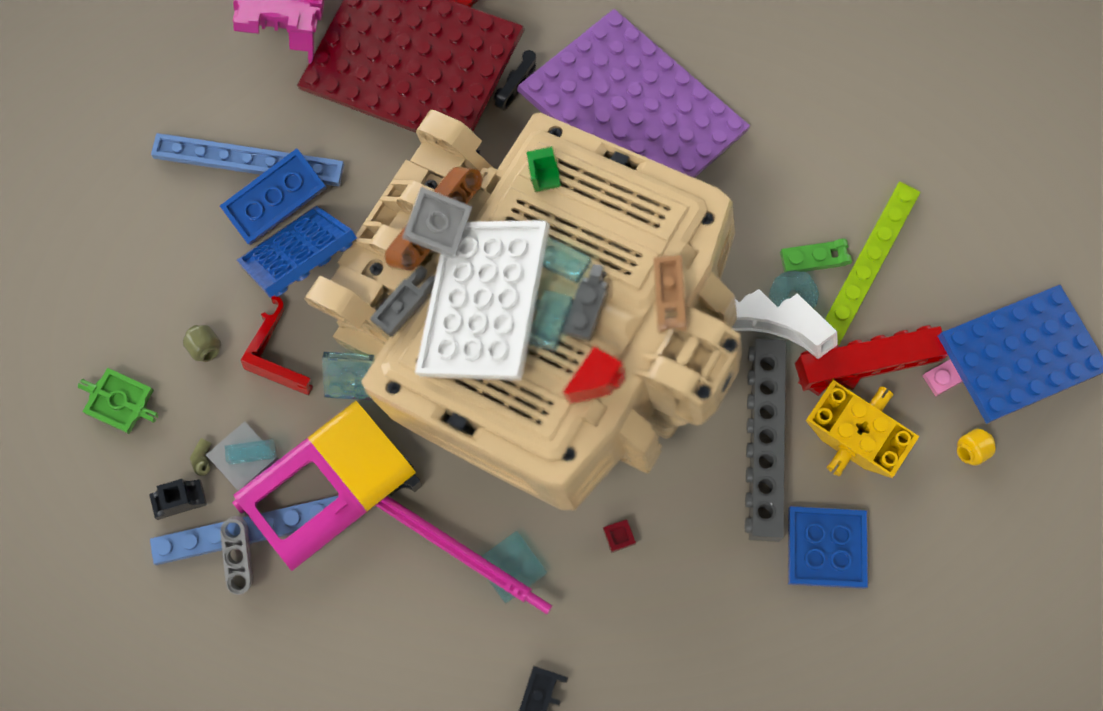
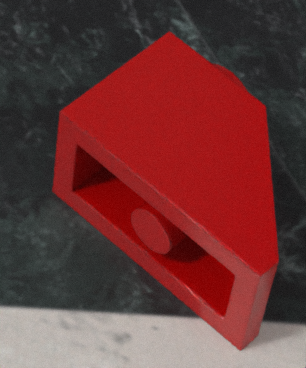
M594 346L562 391L567 402L575 404L611 395L615 388L619 389L626 379L624 364Z

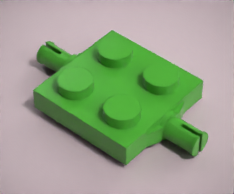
M107 368L102 378L96 384L85 379L80 380L82 384L78 383L79 389L90 393L89 401L82 412L127 434H130L135 423L141 417L152 423L156 421L155 418H158L157 412L146 408L147 402L154 390L112 369Z

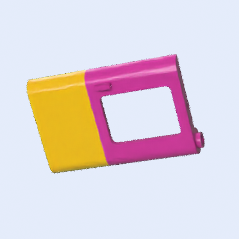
M355 400L233 495L236 500L232 503L241 514L244 512L248 514L281 559L293 571L416 472ZM312 462L316 464L337 490L339 496L288 538L282 540L257 510L256 505L304 466Z

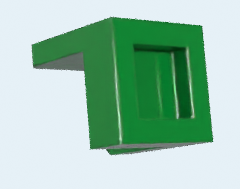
M553 146L526 152L530 178L535 192L559 188L561 183Z

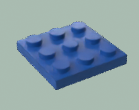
M790 506L788 508V585L868 588L867 510Z

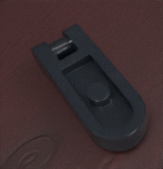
M526 50L523 52L522 63L516 71L512 70L505 86L503 88L500 87L494 95L496 107L503 111L506 110L519 93L517 91L518 85L536 70V54L534 51Z

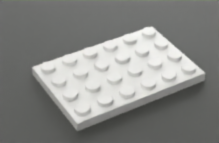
M546 221L467 222L455 256L451 258L440 253L415 371L420 377L522 379L550 228Z

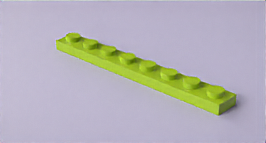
M900 181L825 317V320L837 331L838 346L920 194V191Z

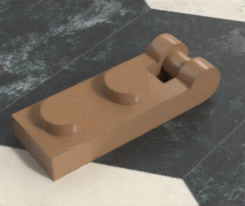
M682 255L654 258L658 333H665L667 329L687 331ZM677 311V317L666 318V312Z

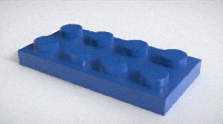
M296 148L222 203L220 207L247 244L251 245L327 187L299 149Z

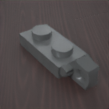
M593 264L589 278L583 277L562 331L565 336L591 341L607 296L606 289L608 284L603 282L606 275L604 266Z

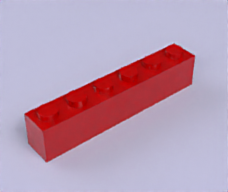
M926 325L909 333L908 330H902L890 337L878 335L866 342L855 340L849 342L847 346H835L819 359L809 351H804L794 363L802 390L806 391L829 386L833 380L837 383L942 362L948 354L938 338V335L942 332L941 326L931 328L930 325Z

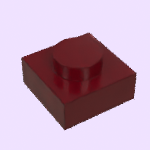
M627 519L603 527L611 553L636 544Z

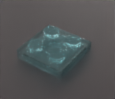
M324 351L322 355L324 398L374 401L366 393L362 384V379L374 362V355Z
M517 531L482 555L483 558L528 587L547 574L545 568ZM487 579L505 604L515 598L512 594Z

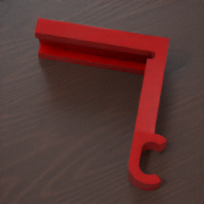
M273 296L271 301L278 306L272 315H268L265 312L261 313L264 322L244 352L241 363L244 370L309 396L313 385L309 384L311 378L261 358L284 312L282 299L278 296Z

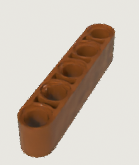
M454 167L436 187L434 192L467 205L480 189L482 175L479 170L474 168ZM405 226L387 248L385 261L392 268L412 271L419 266L431 249L402 239Z

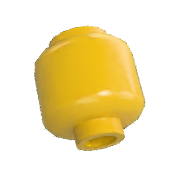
M983 429L971 430L957 441V454L964 463L973 466L980 465L995 454V440L990 433Z

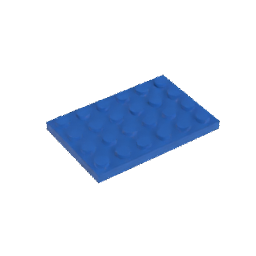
M315 206L238 258L237 262L270 298L273 296L277 297L288 290L287 286L294 281L299 282L305 279L310 274L309 271L317 265L321 267L327 264L333 254L350 248L353 244L352 241L357 237L352 229L318 206Z
M1061 285L968 321L938 335L940 342L986 424L1103 374V356Z

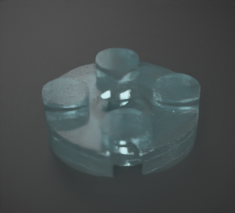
M787 271L774 279L769 291V299L777 307L784 300L792 298L787 295L791 290L798 292L799 296L813 309L817 305L819 298L818 288L807 272Z

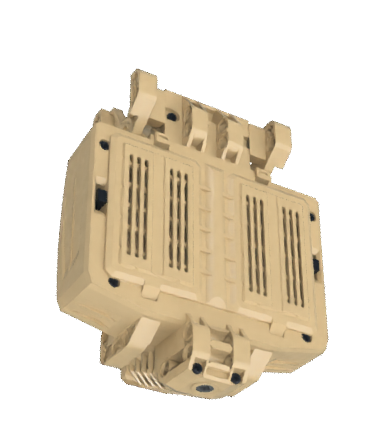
M430 110L416 130L421 145L410 161L405 160L357 232V238L352 241V246L345 250L337 262L340 267L332 279L329 280L319 276L305 296V300L309 305L338 319L337 324L339 328L333 335L337 343L373 362L362 379V384L366 393L392 420L476 467L560 510H576L619 460L644 473H650L661 454L660 448L662 446L658 442L659 436L668 439L674 435L679 426L686 425L687 423L701 425L717 411L737 376L742 352L740 334L732 329L737 320L735 296L721 282L735 236L733 202L720 189L543 113L532 115L498 170H496L476 152L482 140L465 124L438 111ZM553 146L561 186L535 192L530 178L526 152ZM454 167L474 168L479 170L482 175L480 189L467 204L472 207L467 222L546 221L550 225L521 380L420 377L415 371L432 294L427 296L425 301L392 338L370 321L371 316L401 282L415 271L388 266L385 261L387 248L407 225L420 188L424 187L434 191ZM431 250L419 264V266L427 269L428 272L422 282L416 286L417 288H420L430 276H436L440 253ZM682 255L687 331L667 329L665 333H658L654 258ZM593 264L604 266L606 275L603 282H607L608 285L606 289L607 296L592 339L589 342L565 336L562 331L578 286L583 277L589 278ZM677 311L666 312V318L677 317ZM594 346L623 362L626 369V379L619 389L615 388L611 395L575 404L567 402L562 391Z

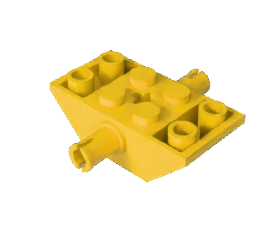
M833 380L806 419V422L817 436L837 451L826 467L832 472L838 464L837 469L833 473L834 475L841 476L851 460L865 470L893 478L920 437L882 412L893 397V393L889 390L882 398L887 388L880 386L870 403ZM858 429L862 430L863 433L861 435L857 433Z

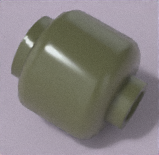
M194 325L186 331L183 346L195 361L209 362L219 354L221 342L209 326Z

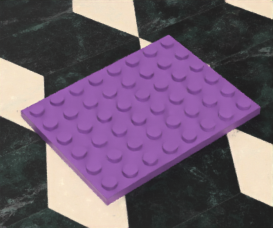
M615 9L520 83L517 89L520 94L543 114L693 178L698 176L745 134L750 127L748 123Z

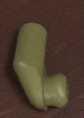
M200 438L190 456L193 470L199 476H205L210 471V464L206 453L212 443Z

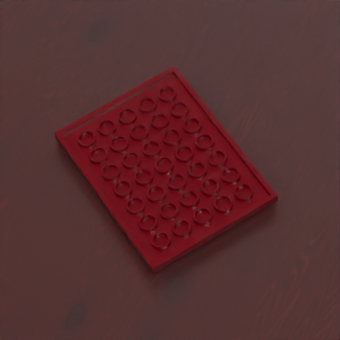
M343 0L318 45L312 62L308 64L297 86L302 91L415 133L430 110L438 111L462 122L473 132L525 30L523 25L450 0Z

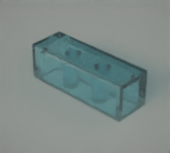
M271 439L226 445V462L231 465L277 458L275 442Z

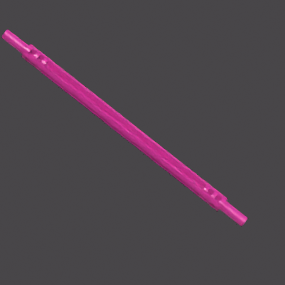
M388 495L375 505L520 601H527L547 615L551 611L553 605L534 594L530 587Z

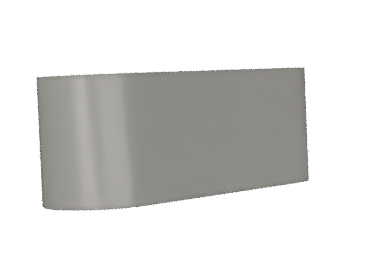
M233 516L222 524L220 534L226 586L231 593L240 595L245 593L252 585L253 571L247 522L240 516ZM229 523H236L240 526L241 531L239 535L236 536L229 533ZM232 549H239L242 551V561H235L232 559ZM234 576H243L246 579V586H236L233 581Z

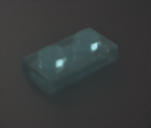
M548 237L542 267L578 284L592 263L591 257Z

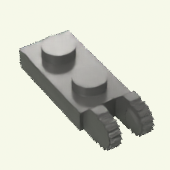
M423 266L417 267L407 279H404L371 316L370 321L391 338L425 301L427 296L432 294L435 275L427 278L420 288L416 287L427 275L428 271Z

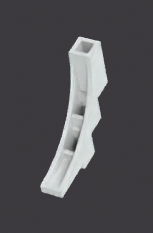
M759 289L752 294L746 295L741 302L735 299L737 320L732 327L735 331L765 332L786 338L804 347L817 359L838 345L837 331L798 294L784 300L779 307Z

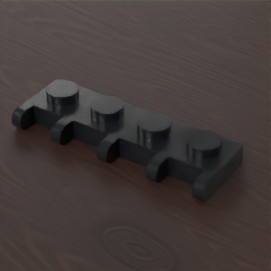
M533 666L519 711H547L549 703L560 706L561 701L551 696L556 681L567 683L568 677Z

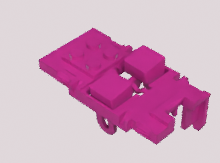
M233 0L235 11L233 16L234 31L259 34L260 25L262 29H266V26L274 27V31H278V28H285L289 33V49L308 51V63H311L314 55V33L316 32L318 20L321 21L325 0Z

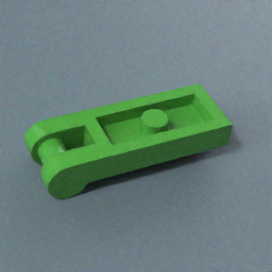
M847 239L781 249L780 255L784 274L835 268L851 264V255L847 253ZM837 251L838 257L832 258L831 252Z

